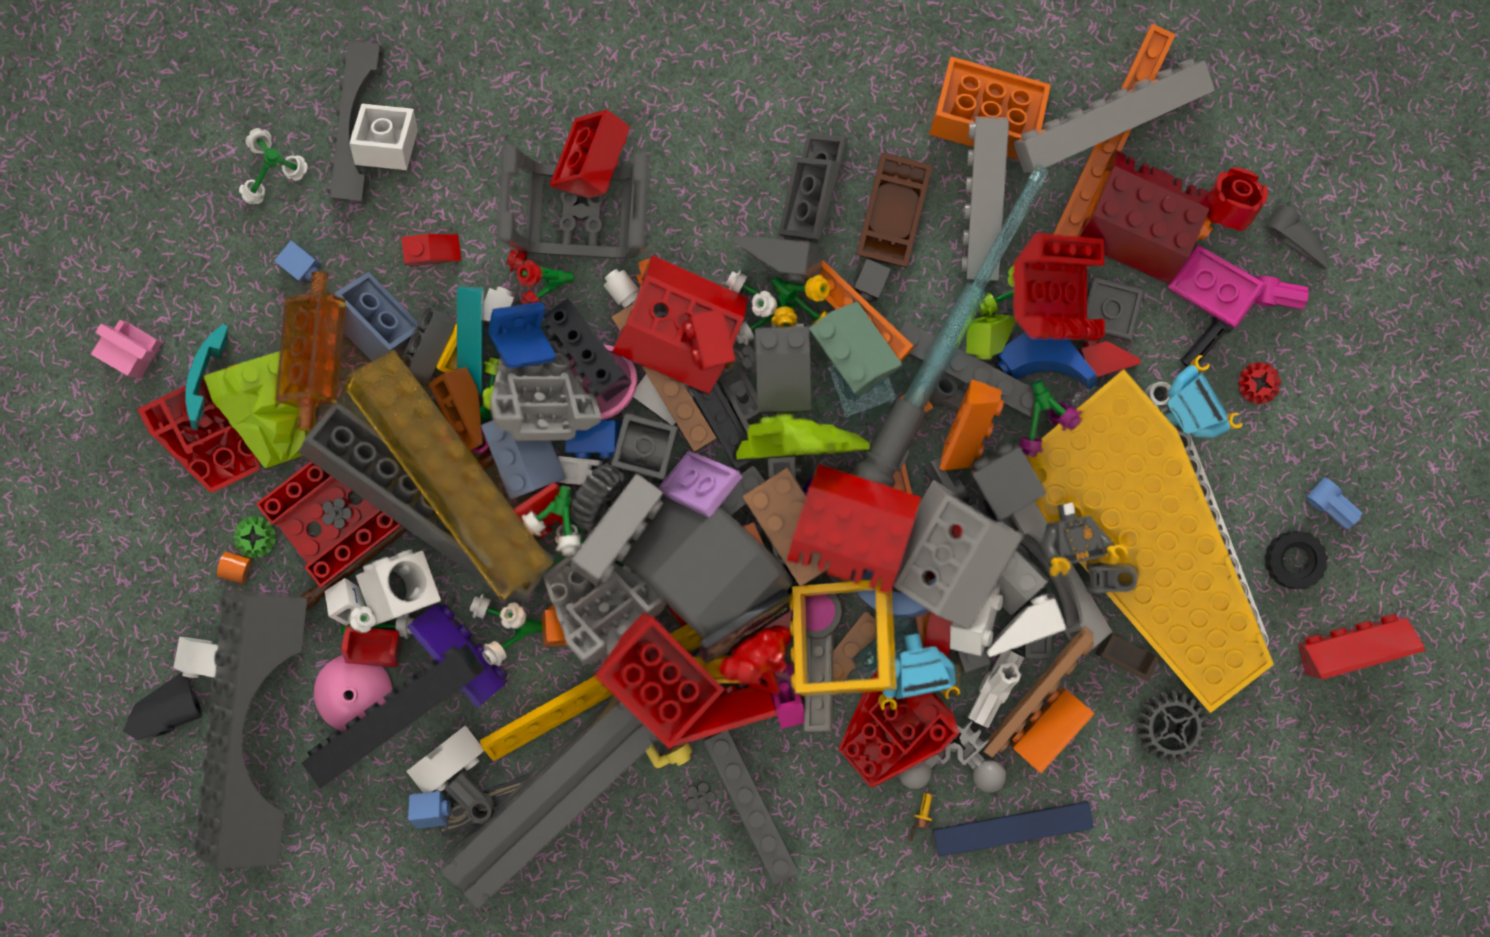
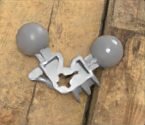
M970 720L962 727L958 726L959 734L957 738L965 747V750L957 742L952 741L941 753L898 776L905 787L913 790L921 789L930 781L931 768L938 761L945 764L950 759V752H955V757L963 765L967 763L974 770L973 781L977 788L983 792L992 793L1000 790L1006 781V771L997 760H985L980 755L979 751L990 739L987 738L982 741L979 738L982 730L976 729L973 731L970 728L972 720Z

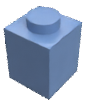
M290 241L274 260L304 284L307 280L310 282L319 273L318 267L321 264L293 241Z
M440 791L409 795L408 821L417 829L448 825V816L451 815V803Z

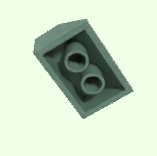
M857 301L830 312L809 328L851 389L859 397L903 366Z

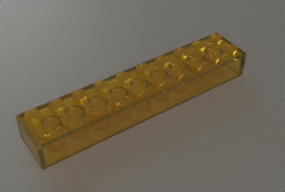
M392 350L350 374L344 388L502 602L543 575L553 562L396 351Z

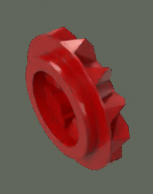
M1256 362L1242 370L1238 380V387L1242 396L1249 402L1264 404L1272 401L1279 393L1282 381L1279 378L1278 371L1270 364ZM1264 375V383L1269 388L1261 387L1257 390V383L1251 378L1259 379Z

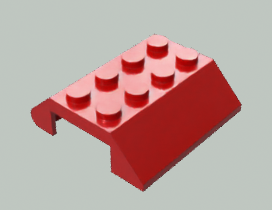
M1036 233L1014 262L1013 273L1014 318L1031 338L1048 339L1051 337V339L1080 340L1083 338L1084 340H1101L1104 337L1105 319H1087V267L1104 266V239Z
M818 464L797 523L787 561L798 564L803 552L805 554L801 566L808 567L812 559V552L822 554L817 566L819 572L823 573L827 561H830L827 574L849 581L852 571L855 569L857 571L853 583L859 584L862 580L865 568L874 571L869 582V588L875 590L878 579L882 578L879 591L890 595L921 497Z

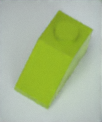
M992 314L991 317L987 315L968 321L966 353L975 354L977 359H992L993 355L1003 352L1016 323L1014 316Z

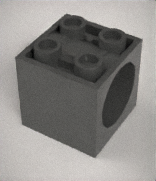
M625 413L612 466L666 479L679 428Z
M1005 443L995 449L996 455L989 459L983 456L972 463L973 468L969 470L993 513L999 520L1006 518L1047 494L1021 448L1016 444L1011 445L1009 443Z

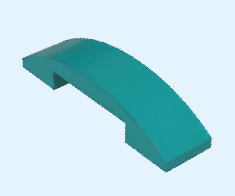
M222 324L209 335L198 350L189 370L186 384V407L191 428L194 430L198 429L205 408L204 397L197 395L210 357L222 358L229 337L227 325Z

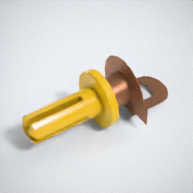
M924 793L919 815L914 814V817L917 818V823L912 825L909 837L910 842L913 840L916 827L928 829L926 828L927 822L932 821L931 818H928L933 797L930 793Z

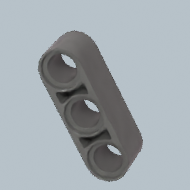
M428 307L423 311L398 364L397 375L419 386H424L429 382L455 325L453 317L433 307Z

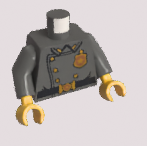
M1073 502L1057 505L1060 521L1046 525V531L1040 546L1048 562V567H1051L1049 572L1052 576H1057L1060 571L1065 576L1070 570V564L1106 556L1105 553H1109L1108 561L1111 564H1117L1119 557L1121 560H1125L1128 555L1127 549L1121 545L1115 546V543L1104 533L1091 516L1076 517Z

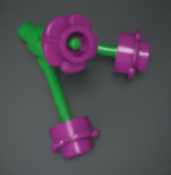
M1041 380L1032 383L1035 391L1033 396L1036 401L1034 402L1029 437L1022 436L1020 444H1017L1022 449L1024 455L1037 456L1038 452H1043L1041 447L1042 440L1035 438L1041 410L1050 408L1049 417L1053 421L1052 424L1054 426L1060 424L1063 427V431L1068 428L1073 431L1083 420L1080 417L1082 414L1081 410L1077 411L1073 406L1067 405L1064 402H1056L1051 396L1049 389L1044 387Z

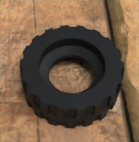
M1288 531L1287 533L1279 534L1277 538L1271 541L1270 546L1268 545L1267 553L1264 557V560H1266L1265 567L1269 572V576L1277 584L1291 589H1306L1311 585L1317 584V581L1323 578L1324 571L1327 570L1328 566L1326 565L1328 555H1326V549L1320 543L1321 541L1313 537L1312 534L1301 531ZM1299 547L1305 550L1309 558L1305 570L1299 573H1292L1286 569L1283 557L1288 549Z

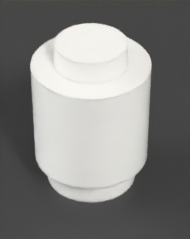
M617 269L613 270L605 277L607 282L604 284V287L619 306L622 305L624 308H627L634 304L639 288L625 270L620 272Z

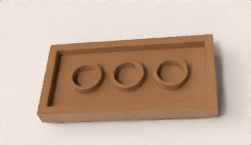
M787 467L742 497L798 584L802 586L822 573L818 571L817 567L822 554L812 552V559L808 567L801 566L805 554L803 552L798 564L787 561L791 542L806 499L805 493ZM827 561L825 570L829 569L830 561Z

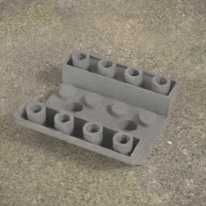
M933 480L918 506L893 586L936 615L970 628L1024 536L1002 522H993L955 498L956 493ZM955 524H959L963 529V535L960 539H955L951 534V528ZM928 570L936 574V582L933 585H929L925 581V574Z

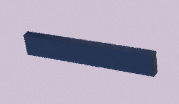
M1088 801L936 828L933 829L937 855L940 857L1094 829L1090 804Z

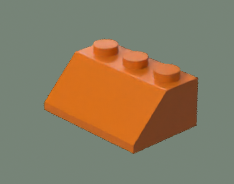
M971 379L944 442L939 469L946 471L971 468L974 460L981 457L985 446L982 444L984 437H990L994 427V423L991 422L993 416H999L1004 401L1000 400L1002 390Z
M1063 687L1059 690L1056 689L1052 695L1049 694L1046 698L1047 704L1042 709H1039L1037 713L1031 714L1028 718L1029 724L1018 734L1014 733L1011 737L1012 743L1010 746L1040 773L1047 768L1095 714Z

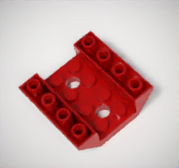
M652 255L641 279L643 282L627 321L621 328L611 353L706 394H710L725 365L699 371L698 365H694L691 357V350L694 349L692 340L687 338L684 324L687 323L686 318L693 314L722 308L733 347L744 320L748 297ZM656 304H663L666 307V317L658 318L655 316L653 308Z
M310 461L257 502L256 505L271 525H278L307 563L304 568L318 586L322 588L402 525L364 498L360 504H353L350 501V493L353 490ZM342 498L346 502L344 508L352 510V517L345 519L346 525L343 528H336L334 522L330 525H326L323 522V516L328 514L322 508L325 502L331 501L334 503L335 499ZM312 522H318L321 525L322 531L317 537L311 536L308 531V527Z

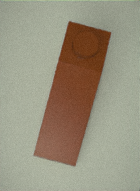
M467 367L446 372L429 383L462 454L466 455L482 445L478 389Z

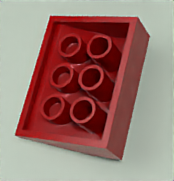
M642 613L624 632L595 674V677L669 749L674 746L725 690L652 616L646 613Z

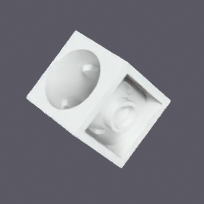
M412 549L396 554V556L383 558L364 566V572L356 575L365 603L376 617L375 625L441 601L423 551L413 554ZM390 570L399 574L405 582L406 597L404 601L396 598L390 591L388 585Z

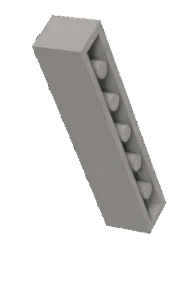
M975 116V123L969 124V139H974L973 150H968L967 166H972V176L966 177V193H970V203H965L964 219H969L968 230H963V246H967V256H962L961 272H966L967 279L999 280L1009 124L1007 117Z

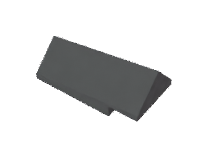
M807 133L803 157L794 158L778 234L813 242L819 241L848 137Z

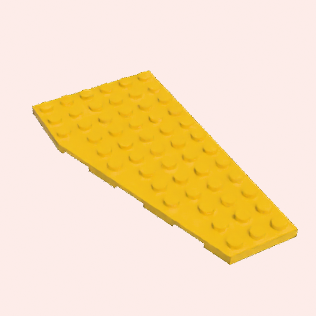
M1123 369L1076 409L1077 411H1082L1080 417L1083 420L1073 431L1069 428L1063 431V427L1058 424L1041 438L1043 452H1038L1037 456L1025 455L1047 494L1035 500V503L1038 505L1047 523L1060 521L1057 505L1073 502L1076 517L1091 516L1104 533L1115 543V546L1121 545L1127 549V557L1124 561L1119 557L1117 564L1128 563L1134 565L1139 572L1138 582L1131 591L1107 592L1106 594L1205 708L1212 713L1272 667L1274 663L1177 429ZM1105 553L1106 556L1079 563L1089 573L1086 565L1097 562L1110 563L1108 561L1109 553ZM1122 572L1119 574V579L1124 583H1130L1133 581V576L1128 572Z

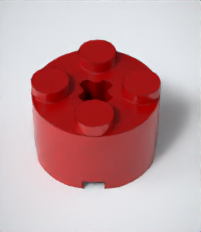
M1235 167L1230 168L1228 172H1221L1208 194L1210 209L1207 218L1212 223H1219L1237 231H1245L1254 222L1268 198L1266 185L1264 184L1262 187L1257 181L1259 177L1255 173L1243 168Z

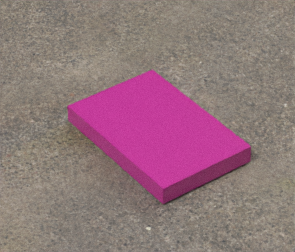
M1197 245L1189 259L1169 284L1168 290L1236 330L1265 289L1266 283L1202 246Z

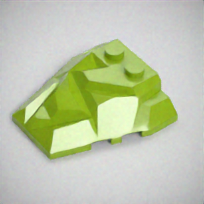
M307 344L275 352L203 376L212 402L221 410L228 419L229 424L243 438L244 443L264 468L303 456L298 452L306 437L316 426V369Z
M780 415L771 418H761L760 424L750 425L748 428V440L741 442L736 456L737 459H759L805 454L806 456L869 450L870 444L859 435L837 429L833 424L819 425L811 420H793L792 415Z

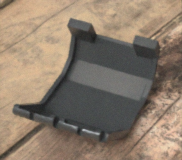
M664 496L661 497L663 504L660 511L653 520L648 518L645 521L647 523L645 531L637 541L634 539L630 541V551L623 559L703 639L781 590L785 589L787 591L794 582V578L782 564L723 507L719 506L709 518Z

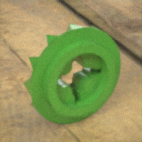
M258 516L248 517L235 527V534L232 538L235 541V548L243 556L260 558L267 555L273 549L276 542V532L273 525L265 518ZM253 530H255L257 535L265 536V539L257 540L255 545H253L252 540L244 539V536L252 534Z

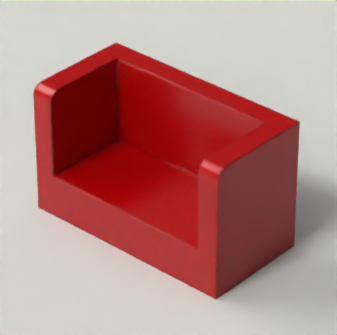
M346 626L341 652L345 663L398 668L402 641L399 631L371 628L370 631L362 633Z

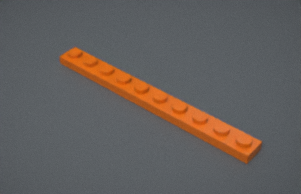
M1151 24L1121 89L1127 88V91L1135 88L1134 83L1147 78L1150 81L1155 79L1156 73L1159 72L1176 34ZM1131 129L1093 146L1053 234L1078 236L1084 219L1091 216L1110 172L1105 170L1114 150L1122 151Z

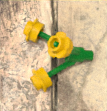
M816 275L814 278L808 279L806 285L788 283L779 277H775L772 280L771 285L776 288L780 301V308L774 311V317L771 319L772 324L777 328L793 327L797 324V315L792 308L786 307V302L794 301L815 319L812 325L829 314L824 310L818 315L797 297L798 291H805L807 297L815 302L823 301L830 290L829 284L823 276Z

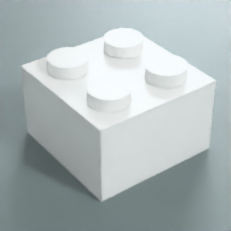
M361 104L349 143L354 164L407 170L418 132L414 109Z

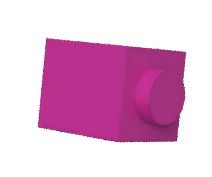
M792 663L787 664L783 670L782 677L774 676L780 692L778 694L772 693L781 729L804 723L805 713L801 697L792 687V674H794Z

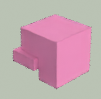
M119 320L115 329L108 325H99L95 333L100 335L101 338L91 355L127 376L142 378L163 342L127 321Z

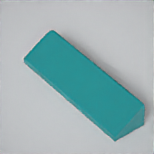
M457 286V369L467 367L478 389V394H482L484 390V288Z

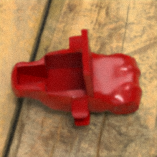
M772 626L770 630L762 629L758 633L753 634L743 643H739L731 648L733 651L732 655L722 659L719 665V673L729 681L751 684L753 688L778 694L780 688L773 671L782 672L787 666L782 661L786 655V646L792 639L790 630L783 626ZM760 677L763 678L768 683V685L761 683L759 681Z

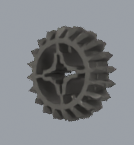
M607 463L594 469L590 476H586V480L581 484L579 491L576 492L577 495L572 500L573 505L570 508V518L577 524V527L591 533L595 530L629 485L630 479L622 469Z
M1170 691L1169 699L1165 692H1160V701L1155 696H1151L1150 699L1153 705L1143 704V707L1148 710L1147 713L1138 712V716L1144 719V722L1136 723V727L1144 729L1137 733L1138 738H1146L1141 743L1142 747H1150L1148 753L1151 756L1157 754V759L1161 761L1167 756V760L1170 763H1174L1176 756L1179 761L1183 762L1185 760L1184 753L1191 758L1194 757L1191 749L1193 747L1199 751L1202 749L1201 745L1197 743L1199 739L1206 741L1207 737L1201 735V731L1209 730L1208 726L1201 725L1202 722L1208 719L1206 715H1199L1203 711V707L1200 705L1195 706L1196 699L1191 697L1187 700V694L1183 692L1178 696L1176 691ZM1181 706L1187 712L1183 715L1172 716L1165 708ZM1158 714L1160 726L1153 734V722ZM1168 719L1177 724V726H1175L1177 727L1175 730L1176 734L1170 730H1167V728H1169L1168 724L1170 723ZM1189 720H1191V732L1188 738H1186L1184 729L1190 724ZM1173 737L1179 745L1176 747H1163L1158 741Z

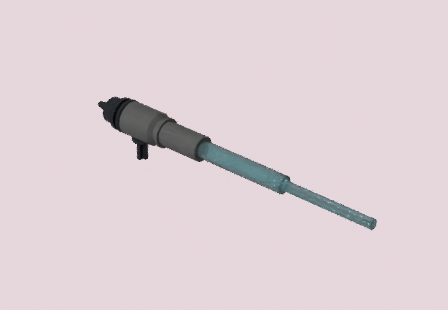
M1036 165L973 283L966 282L903 399L897 398L869 450L864 451L866 454L864 460L855 463L850 472L851 475L891 488L894 487L895 480L893 475L895 471L899 472L909 455L908 448L928 413L924 411V408L988 293L983 290L1047 176L1048 169Z

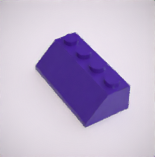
M437 603L410 623L407 628L438 663L445 659L442 654L454 645L460 649L466 643L486 670L460 689L478 708L508 682L505 678L507 673L501 666L489 665L482 655V652L485 651L483 645H476L470 638L473 636L471 631L464 624L459 626L453 619L455 613L448 605L444 604L442 606L440 603Z

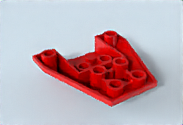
M879 667L874 671L869 680L879 679ZM883 691L863 693L838 749L871 788L941 753L959 734L954 714L935 692L897 699L895 696L893 697L897 703L895 710H892L890 707L891 701L884 704V710L881 709L878 699L883 694Z

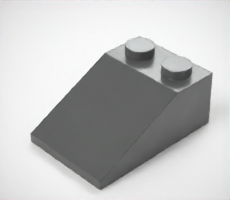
M733 235L732 241L780 273L788 276L787 280L795 281V284L806 285L808 279L821 274L824 251L810 242Z
M809 327L755 328L758 413L811 411Z

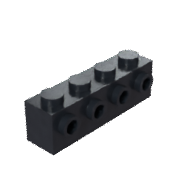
M569 298L544 315V319L549 324L545 329L554 340L556 338L560 339L562 344L558 347L567 359L573 357L576 361L572 366L581 378L586 376L589 379L590 383L587 384V387L595 397L600 395L607 402L632 384Z

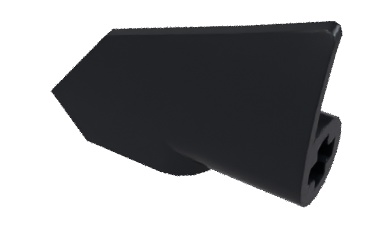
M181 672L134 704L123 732L136 740L149 736L158 737L173 732L177 726L202 718V709L197 697L192 695L189 677L182 676L183 672Z

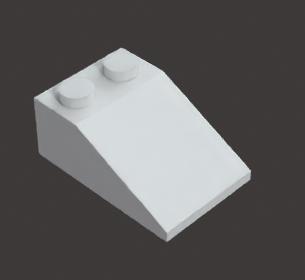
M1044 594L1030 598L1031 604L1025 605L993 639L990 647L986 646L987 655L991 657L1065 630L1066 627L1055 598L1047 597Z

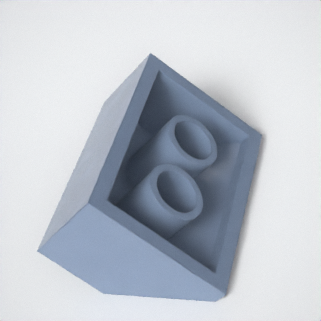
M370 272L365 273L335 292L323 310L377 367L393 358L408 344L418 323Z
M494 420L481 425L510 500L523 497L554 482L567 479L551 440L517 441L509 431H503L495 425Z

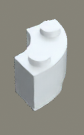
M996 583L970 628L952 623L950 649L981 656L985 647L991 646L993 641L992 628L996 613L1000 611L1003 604V596L999 595L1000 584Z
M179 637L173 668L182 671V676L198 678L199 675L214 678L216 671L214 655L218 650V645L212 644V641Z
M465 725L407 770V773L423 793H429L434 790L435 792H441L449 783L447 780L463 767L468 771L479 762L477 756L484 752V750Z

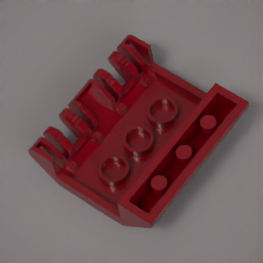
M1114 150L1105 169L1110 172L1091 216L1084 219L1077 237L1104 239V256L1170 284L1189 259L1210 209L1209 191L1202 188L1197 189V186L1190 184L1184 193L1182 192V179L1176 177L1173 180V175L1153 166L1150 169V165L1147 163H1143L1137 172L1134 170L1135 158L1129 156L1126 159L1125 153Z

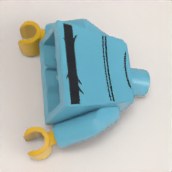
M1199 355L1191 361L1187 368L1176 376L1168 391L1169 399L1167 404L1171 411L1165 414V416L1175 427L1180 425L1185 434L1191 433L1194 437L1214 438L1230 429L1241 428L1243 424L1238 423L1234 425L1232 421L1233 417L1239 415V413L1227 414L1202 373L1210 367V364L1203 368L1200 367L1198 360L1203 356Z
M920 634L905 636L907 652L895 655L897 690L883 691V694L878 699V703L881 709L884 710V704L891 701L890 707L892 710H895L897 707V703L893 698L895 696L897 699L940 691L948 700L950 690L958 696L960 690L955 686V666L943 652L938 651L937 647L923 649Z

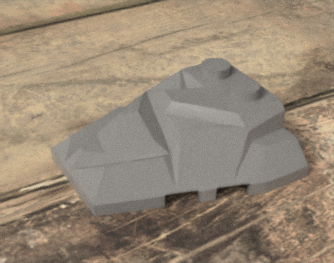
M548 341L556 355L552 362L508 368L500 356L490 406L494 424L503 431H509L517 441L570 440L575 437L576 430H588L601 421L596 397L592 392L587 393L582 386L583 379L579 375L575 377L570 370V361L555 341Z
M575 555L568 556L543 575L548 593L571 650L584 664L596 662L600 658L606 660L624 632L642 613H646L654 618L663 611L667 603L626 565L621 567L614 563L615 568L611 577L605 584L600 582L596 587L571 568L572 559Z

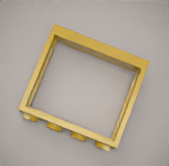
M878 579L875 588L879 679L808 684L805 596L874 590L869 588L870 580L860 581L859 584L852 581L792 587L793 594L790 595V608L793 610V621L790 622V632L794 636V647L791 648V659L795 663V673L792 674V687L797 694L812 696L897 690L892 590L890 595L879 591L883 579Z

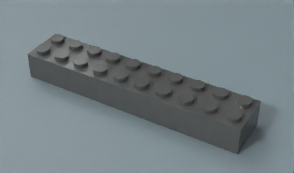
M336 401L306 437L298 452L510 602L519 604V607L530 596L555 558Z

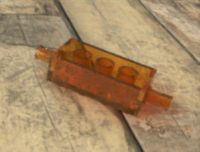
M322 271L311 272L310 293L285 298L275 402L299 408L296 429L302 431L314 429L315 408L320 405L336 403L346 299L326 293L329 274Z

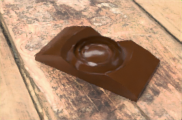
M886 153L881 154L856 255L907 268L933 165Z

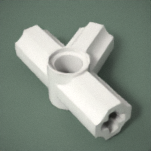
M1010 650L999 654L992 670L987 672L978 690L980 693L967 716L969 719L989 728L1000 704L1006 701L1011 689L1019 682L1021 673L1018 669L1024 657Z

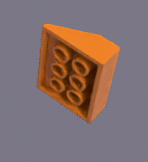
M950 56L929 135L973 147L974 139H969V124L975 123V116L1007 117L1009 124L1006 157L1019 160L1013 142L1022 139L1021 134L1036 129L1038 132L1042 129L1051 84Z

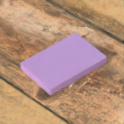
M689 450L657 489L663 492L662 496L710 518L743 476L737 470Z

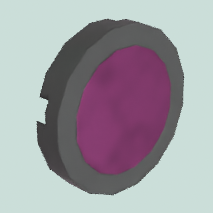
M838 595L805 596L806 637L821 639L835 633L844 615L843 604Z

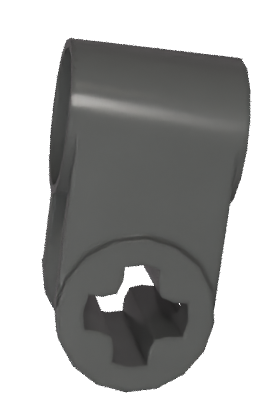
M1097 562L1086 565L1090 577V586L1087 587V591L1090 593L1128 592L1135 588L1139 579V572L1132 564ZM1128 572L1133 576V581L1124 583L1119 579V574Z

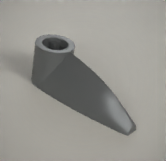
M1280 205L1265 227L1267 232L1322 269H1327L1329 262L1316 236L1300 220L1298 212L1286 205Z

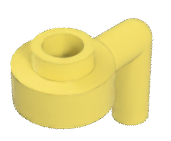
M688 742L678 745L660 756L654 744H652L645 752L654 767L661 768L669 763H676L678 766L686 763L691 759L690 754L693 752V749Z

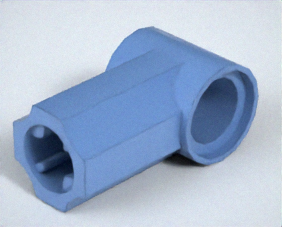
M1325 477L1306 497L1315 508L1321 512H1326L1346 530L1355 525L1362 514L1358 508L1342 495V490Z

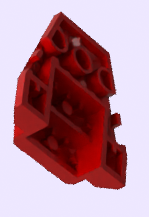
M203 377L197 396L204 397L205 408L197 430L192 429L186 407V385L138 408L137 411L149 434L176 458L210 493H213L259 471L260 466L259 460L244 443L243 438L235 428L233 429L228 419L212 402Z

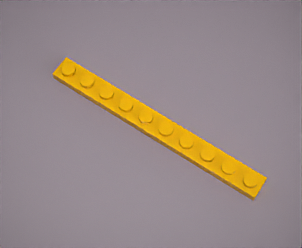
M688 624L670 634L688 653L700 647L703 640ZM594 676L479 740L480 744L493 761H496L613 694Z

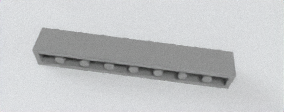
M1193 58L1185 60L1178 64L1179 68L1172 71L1169 68L1156 73V79L1150 81L1147 78L1134 83L1135 88L1127 91V88L1112 93V98L1107 101L1103 98L1089 104L1090 108L1082 111V109L1071 111L1066 114L1067 119L1065 120L1055 119L1045 123V129L1038 132L1036 129L1021 134L1022 139L1013 142L1023 172L1030 173L1042 170L1215 91L1206 62H1194Z

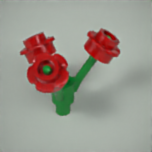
M511 250L506 262L507 265H510L511 272L513 270L517 271L518 281L522 286L527 285L531 287L538 284L541 278L545 279L546 287L536 295L532 290L527 291L525 294L521 293L523 297L519 301L521 305L540 302L539 299L556 289L557 286H563L564 283L574 281L572 272L548 269L534 264L531 260H526L527 252Z

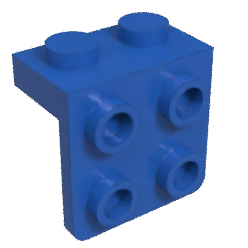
M542 302L492 309L487 332L506 367L518 368L554 361L555 352L541 329L545 313V307Z

